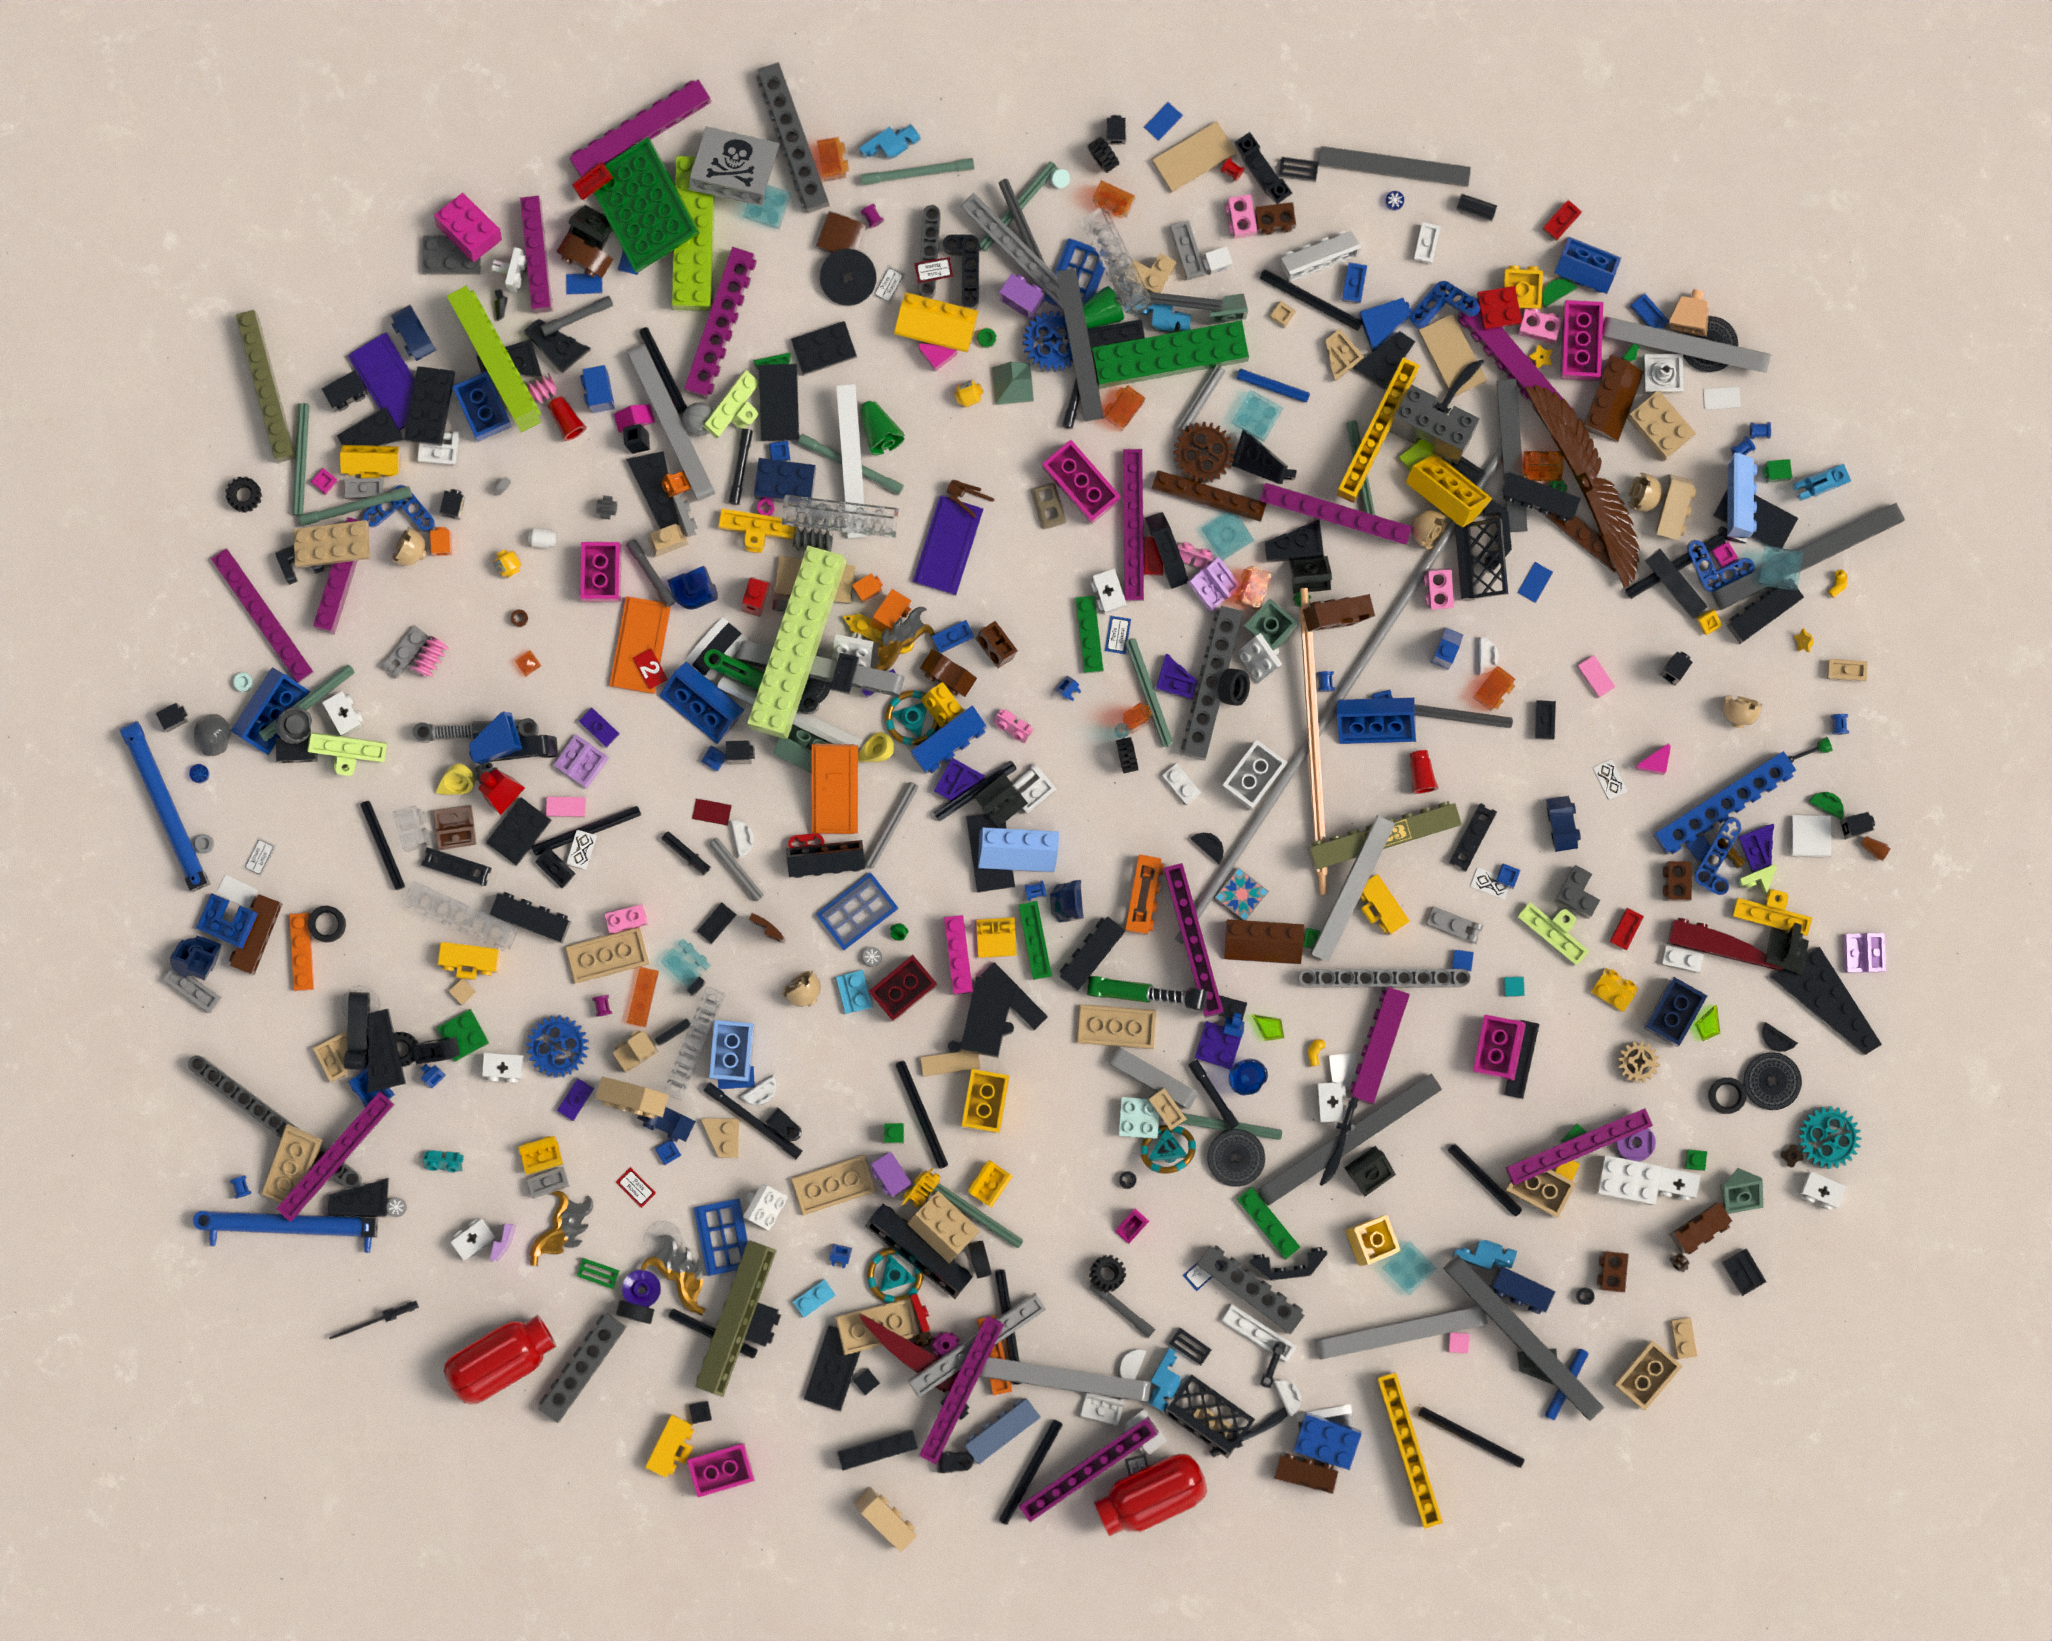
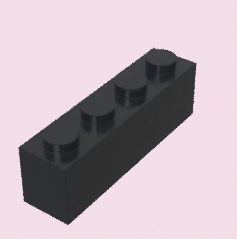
M1508 472L1500 493L1506 501L1514 503V500L1522 502L1521 506L1525 508L1540 509L1539 513L1550 516V513L1555 514L1558 520L1564 522L1574 519L1581 500L1580 497Z
M1783 579L1775 585L1776 590L1772 593L1768 590L1759 597L1761 601L1757 604L1754 602L1750 603L1744 608L1746 612L1742 615L1737 613L1729 619L1731 623L1727 627L1740 644L1804 598L1791 579L1787 582Z
M863 840L786 848L789 878H801L808 875L820 876L826 873L839 874L844 871L857 872L866 869Z
M503 892V895L497 894L489 915L560 943L564 942L571 921L567 920V915L557 912V915L549 913L550 909L541 905L539 908L531 906L532 902L521 899V902L514 899V895Z
M1108 916L1106 919L1101 918L1095 926L1097 928L1095 933L1087 935L1083 941L1085 943L1083 948H1077L1071 956L1073 958L1070 964L1065 963L1059 971L1061 973L1060 978L1077 992L1126 932L1125 929Z
M912 1429L840 1450L837 1453L842 1471L918 1449Z

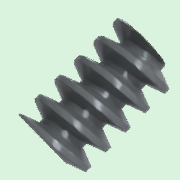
M796 526L793 547L796 544L797 550H800L803 545L805 551L807 546L822 550L826 548V551L831 552L833 534L830 536L829 530H826L823 535L821 529L815 534L814 528H811L810 532L807 533L806 527L800 532L799 526Z

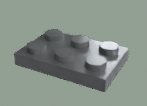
M423 236L424 275L481 274V257L473 263L447 236Z

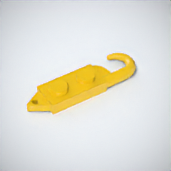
M860 613L843 616L851 632L860 633L864 638L881 646L884 644L881 640L882 632L870 625L872 619ZM915 642L910 646L903 647L900 654L910 652Z

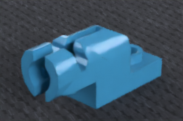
M911 124L897 130L896 134L891 127H888L862 145L859 151L863 158H866L867 156H874L878 152L877 149L880 148L887 159H892L908 149L906 141L914 145L921 140L920 135Z
M1135 302L1134 311H1138V314L1149 315V313H1153L1152 328L1174 332L1176 325H1178L1180 331L1190 330L1191 314L1179 311L1172 313L1173 306Z
M1842 464L1793 483L1794 491L1802 488L1806 489L1805 492L1797 496L1798 500L1802 501L1850 483L1851 479L1845 465Z
M1482 1240L1478 1241L1474 1255L1471 1254V1250L1461 1247L1460 1250L1455 1249L1453 1257L1457 1254L1465 1262L1487 1270H1491L1493 1263H1495V1266L1511 1269L1517 1251L1507 1248L1505 1253L1502 1254V1245Z
M1171 1348L1167 1350L1150 1381L1157 1385V1387L1153 1388L1148 1403L1165 1412L1169 1405L1163 1397L1173 1398L1180 1385V1376L1167 1369L1168 1366L1172 1367L1177 1359V1356H1175L1176 1351Z

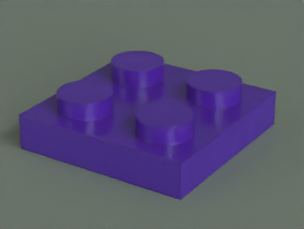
M1206 1021L1195 1058L1231 1070L1241 1038L1223 1033V1026Z

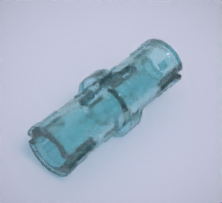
M1119 723L1116 725L1114 732L1118 738L1123 739L1129 735L1130 730L1125 723ZM1120 729H1125L1123 733H1119Z

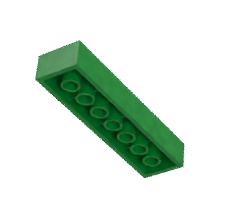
M1242 320L1092 348L1099 389L1215 368V366L1221 367L1248 362L1249 360Z

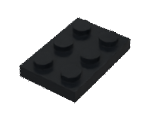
M845 321L791 339L803 376L857 358Z
M520 797L486 843L518 866L552 820Z

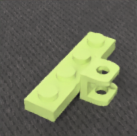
M747 370L743 371L702 426L711 435L718 438L730 422L740 429L752 424L758 416V412L746 401L759 385V381Z
M310 732L307 751L333 755V766L336 773L351 776L355 770L356 759L384 762L387 743Z
M1529 902L1518 915L1523 922L1575 965L1578 966L1589 953L1588 949L1568 934L1576 922V917L1567 909L1559 911L1551 920ZM1565 915L1569 917L1567 923H1564L1562 920Z

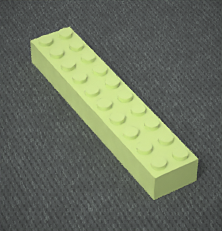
M807 546L747 723L751 730L788 739L847 563L844 555Z

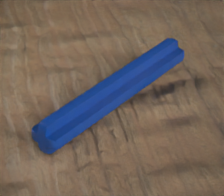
M1240 369L1237 374V379L1305 403L1310 396V393L1244 369Z
M1580 1348L1568 1368L1576 1378L1589 1355L1587 1351ZM1559 1389L1545 1413V1416L1551 1420L1556 1419L1566 1400V1397Z

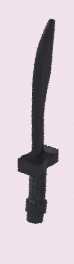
M1478 360L1468 365L1460 373L1443 402H1437L1434 408L1449 414L1451 408L1447 407L1456 392L1473 377L1484 363V360Z
M1351 1097L1347 1104L1348 1107L1343 1123L1337 1122L1336 1128H1341L1336 1150L1327 1163L1319 1183L1321 1186L1331 1180L1336 1173L1343 1154L1348 1131H1354L1355 1125H1350L1359 1101L1355 1097Z
M411 1301L396 1309L382 1311L383 1316L329 1337V1340L346 1335L383 1319L386 1322L397 1319L396 1316L409 1311L412 1312L419 1308L417 1301Z
M1285 1407L1270 1415L1256 1428L1247 1431L1238 1443L1237 1448L1243 1446V1441L1261 1434L1282 1422L1288 1415ZM1235 1432L1232 1433L1233 1438L1228 1440L1232 1444L1236 1441ZM1214 1449L1209 1451L1213 1458L1220 1455Z

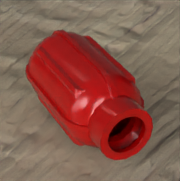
M539 1315L524 1323L520 1321L508 1322L448 1358L444 1365L445 1377L450 1389L459 1400L470 1405L478 1404L533 1372L541 1364L543 1355L554 1349L557 1345Z
M1177 1454L1164 1458L1116 1481L1107 1496L1093 1503L1109 1536L1122 1530L1142 1532L1195 1507L1206 1496L1207 1484L1203 1472L1195 1459L1188 1454Z

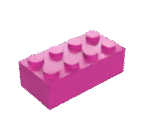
M1565 300L1562 316L1561 380L1598 381L1600 379L1604 302Z
M1072 440L1068 441L1042 463L1043 470L1091 525L1121 500L1118 492Z

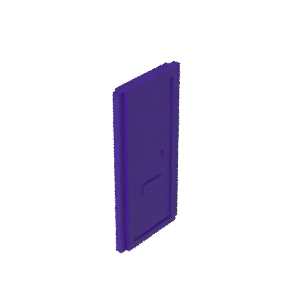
M386 332L353 351L348 357L379 409L387 407L399 430L407 425L415 378Z
M940 495L913 578L914 583L957 595L984 510L983 508L962 502L976 514V517L973 518L955 501Z

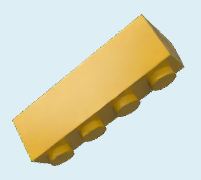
M905 292L894 334L968 353L979 311Z
M1436 454L1413 465L1405 482L1462 528L1473 522L1492 499V497Z

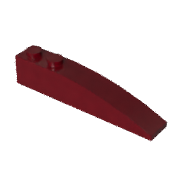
M1684 918L1672 921L1667 944L1777 971L1783 970L1782 967L1765 962L1766 953L1731 935L1710 929L1707 924L1699 922L1696 925L1690 924L1689 920Z
M862 1313L859 1314V1318L883 1346L915 1372H921L939 1359L937 1356ZM960 1370L935 1386V1388L944 1393L946 1390L950 1392Z

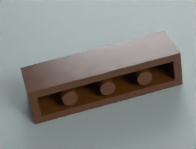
M260 894L254 897L251 908L258 915L243 949L237 947L236 951L231 953L229 962H231L230 966L255 975L283 903Z

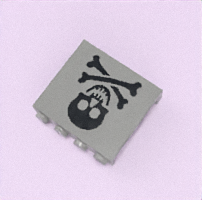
M706 127L689 178V190L763 207L765 191L775 158L779 156L780 143Z

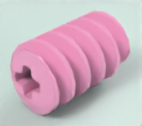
M549 373L548 380L544 376H541V383L535 379V386L530 382L527 383L528 390L535 403L536 399L543 403V396L549 400L550 393L554 397L557 396V389Z
M431 635L429 636L433 640L427 639L425 641L428 647L422 646V650L425 653L417 654L421 660L414 659L417 667L410 666L412 670L424 677H433L430 670L438 669L434 665V663H441L438 656L445 657L442 649L449 650L445 643Z

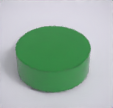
M990 328L980 330L977 336L979 345L983 348L992 347L996 342L995 332Z

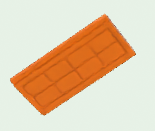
M626 596L609 686L655 694L656 687L648 688L633 658L651 648L659 664L661 663L671 606L666 608L663 602Z
M812 744V833H858V745Z

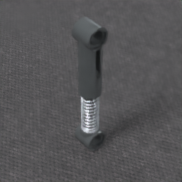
M533 719L514 720L516 728H518L519 737L538 735L539 726ZM473 721L472 724L468 725L467 723V725L463 724V726L461 724L460 726L458 724L456 726L454 724L453 726L451 724L450 726H444V724L443 726L420 722L414 726L413 736L421 743H429L436 739L440 740V738L442 740L444 738L454 739V737L455 739L457 737L459 739L461 737L462 739L464 737L466 739L472 737L474 740L492 721ZM527 724H532L534 727L531 733L524 732V727ZM422 728H427V736L419 737V731Z

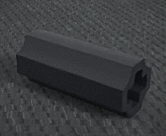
M1461 194L1456 210L1492 222L1498 205Z

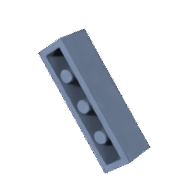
M1019 1399L1013 1404L1014 1409L1010 1412L1007 1410L1003 1411L997 1416L999 1419L997 1422L992 1424L990 1421L981 1428L983 1432L977 1436L974 1433L966 1440L968 1444L965 1447L978 1464L982 1463L1041 1418L1028 1399Z

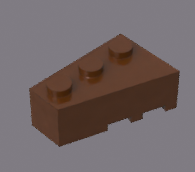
M1370 594L1352 598L1345 597L1336 601L1331 599L1324 601V603L1316 601L1310 603V607L1303 609L1308 632L1352 626L1375 616Z
M1716 1202L1669 1235L1682 1254H1691L1703 1242L1706 1244L1714 1239L1713 1235L1718 1231L1722 1233L1729 1229V1224L1733 1221L1721 1203Z
M1285 1453L1284 1456L1279 1455L1274 1479L1333 1494L1339 1472L1333 1469L1334 1465L1323 1462L1322 1466L1314 1464L1315 1460L1303 1458V1461L1296 1460V1455Z

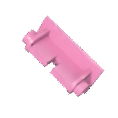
M1183 542V544H1178L1183 562L1190 564L1191 559L1194 558L1193 566L1203 568L1210 563L1209 560L1213 561L1215 557L1214 554H1211L1210 550L1194 548V545L1191 543Z
M1001 709L993 723L1000 730L1011 734L1014 739L1025 743L1034 729L1022 719L1016 724L1014 721L1017 716L1006 709Z

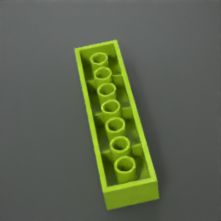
M676 156V188L700 233L674 249L672 306L674 310L711 311L715 196L689 190V178L696 157Z
M466 285L447 295L449 302L520 432L523 433L541 423L538 417L542 415L474 290L470 291Z

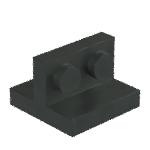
M584 205L574 213L568 222L571 224L568 233L585 240L584 243L593 248L597 247L600 250H603L609 234L613 231L606 216L587 205Z
M1328 556L1290 560L1293 594L1300 592L1301 588H1308V592L1331 590L1332 572Z
M1005 773L974 797L981 805L984 813L992 819L997 827H1000L1028 804Z
M1794 923L1788 933L1775 928L1771 930L1765 962L1799 974L1803 973L1809 940L1802 938L1801 924Z
M1376 1146L1344 1168L1364 1197L1396 1175L1385 1154Z

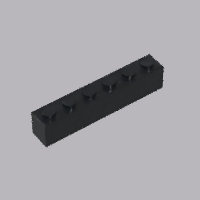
M883 1203L869 1219L865 1227L953 1299H956L973 1278L970 1272L957 1264L955 1260L949 1264L907 1224L908 1221L898 1216L891 1207Z

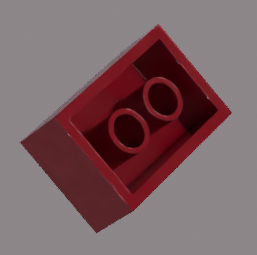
M912 955L868 992L889 1018L895 1022L935 989L938 984L915 956Z

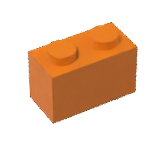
M891 589L874 614L870 625L882 633L887 628L890 633L893 625L899 618H907L911 611L909 606L912 600Z

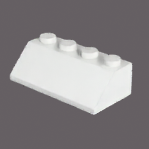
M1342 231L1337 233L1335 238L1329 239L1327 237L1319 240L1318 244L1314 246L1308 244L1301 247V251L1295 253L1290 251L1283 254L1280 264L1287 281L1298 280L1358 257L1361 246L1352 231L1348 233Z

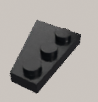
M531 339L505 347L520 376H542ZM477 355L481 373L486 372L487 370L482 360Z
M1242 429L1231 466L1277 484H1282L1288 466L1252 434Z

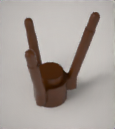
M953 479L947 488V493L950 494L949 499L955 501L973 518L976 517V514L963 504L958 497L962 498L965 492L992 502L995 501L994 498L977 492L981 491V488L962 483L958 480Z

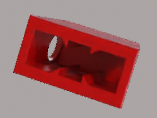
M750 577L742 601V612L761 617L771 582Z
M494 769L491 773L484 772L480 776L482 783L478 787V790L488 804L500 815L525 789L513 777L498 769Z

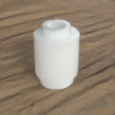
M533 528V531H529L528 542L532 543V547L550 549L556 546L557 532L541 528Z

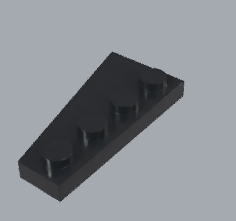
M664 451L628 458L627 462L660 529L673 524L679 525L673 496L669 497L662 487V479L668 474Z
M389 1009L369 1013L367 1093L406 1084Z

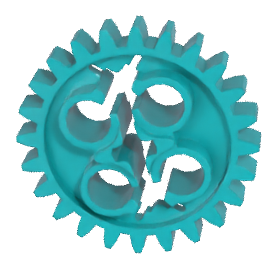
M1832 1106L1828 1107L1827 1112L1824 1107L1820 1108V1113L1816 1109L1813 1110L1814 1116L1807 1114L1809 1121L1802 1120L1805 1127L1799 1128L1803 1135H1798L1797 1137L1803 1139V1142H1800L1798 1145L1805 1147L1801 1153L1807 1152L1806 1159L1813 1158V1165L1819 1162V1168L1826 1164L1827 1169H1831L1833 1164L1836 1169L1839 1168V1162L1845 1166V1159L1852 1161L1850 1154H1858L1854 1148L1861 1147L1856 1143V1141L1862 1140L1861 1137L1856 1136L1861 1130H1855L1854 1128L1858 1122L1852 1123L1853 1116L1847 1118V1111H1843L1840 1114L1839 1107L1834 1112ZM1831 1119L1837 1121L1838 1128L1843 1127L1846 1121V1129L1852 1132V1134L1844 1133L1842 1135L1847 1139L1846 1146L1841 1147L1839 1145L1840 1134L1831 1139L1832 1142L1825 1141L1820 1144L1830 1148L1828 1156L1822 1154L1821 1148H1816L1813 1154V1146L1807 1143L1816 1142L1817 1140L1812 1136L1813 1129L1817 1128L1820 1130L1821 1136L1818 1138V1141H1821L1828 1137L1827 1133L1830 1135L1839 1131L1838 1129L1832 1130L1829 1127Z

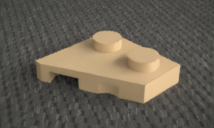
M1341 329L1325 340L1335 381L1364 359V356Z
M347 1031L313 1048L330 1083L349 1074V1069L344 1068V1056L347 1051Z
M702 1118L703 1126L718 1157L738 1158L739 1119Z

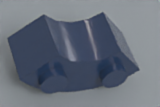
M411 305L390 315L394 321L391 323L396 334L400 332L407 344L404 348L409 357L413 355L415 360L418 361L436 351Z
M1569 796L1546 799L1548 821L1551 822V837L1555 852L1577 849L1581 835L1580 830L1576 829L1573 814H1576L1575 803H1571Z
M665 1107L663 1117L655 1115L654 1119L639 1115L637 1118L644 1122L642 1126L651 1130L654 1127L668 1133L667 1138L675 1142L678 1139L686 1142L696 1122L668 1107Z

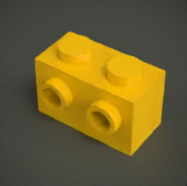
M943 682L929 690L920 699L941 728L964 712V709Z

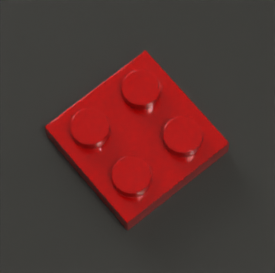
M1515 286L1477 292L1484 330L1522 324Z

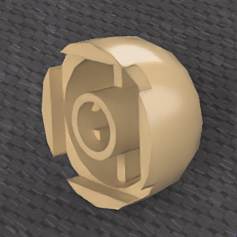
M1640 473L1641 477L1636 476L1631 484L1628 496H1632L1628 505L1631 509L1647 512L1660 504L1664 495L1661 483L1656 477Z
M1428 510L1419 516H1415L1412 521L1414 540L1426 549H1432L1434 546L1431 544L1435 540L1438 541L1447 527V523L1444 521L1447 517L1434 510Z
M407 527V530L403 532L395 547L398 551L397 555L393 553L391 560L402 566H412L418 560L422 561L427 553V550L424 549L425 540L423 536L416 530Z
M1732 695L1725 696L1723 713L1728 721L1733 722L1732 726L1744 728V725H1751L1757 721L1763 704L1758 705V701L1738 696V699L1735 700L1732 699Z
M808 970L791 980L793 984L790 987L786 985L782 990V995L790 1004L797 1007L806 1005L810 1007L817 1002L821 985L814 971L811 970L810 973Z

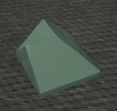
M1244 293L1224 296L1222 299V311H1211L1208 323L1211 325L1246 320L1248 308Z
M1008 362L992 367L996 405L1034 401L1030 363Z
M1269 599L1244 627L1254 636L1261 633L1271 649L1275 650L1288 641L1298 622L1273 600Z
M1737 1168L1726 1183L1720 1185L1724 1209L1728 1214L1764 1208L1763 1180L1761 1177Z

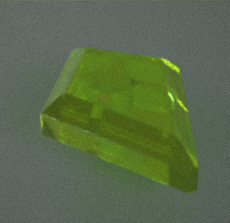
M1714 1005L1694 1024L1702 1041L1720 1034L1717 1005Z
M1252 1015L1265 1041L1284 1038L1281 1019Z

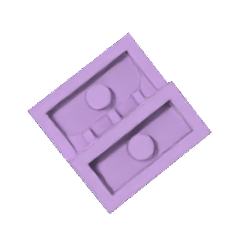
M1216 557L1187 581L1209 612L1213 611L1225 599L1231 597L1241 587L1220 557Z
M575 734L554 763V766L587 789L609 757Z
M1885 933L1843 934L1844 973L1886 972Z
M504 1224L502 1241H493L490 1261H499L504 1256L513 1240L517 1225Z

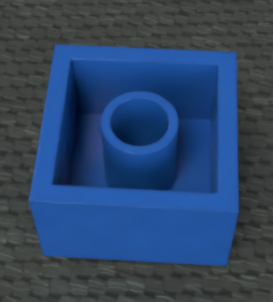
M601 365L582 369L583 375H580L582 387L587 391L584 394L587 408H590L592 413L615 409L609 373L606 366Z

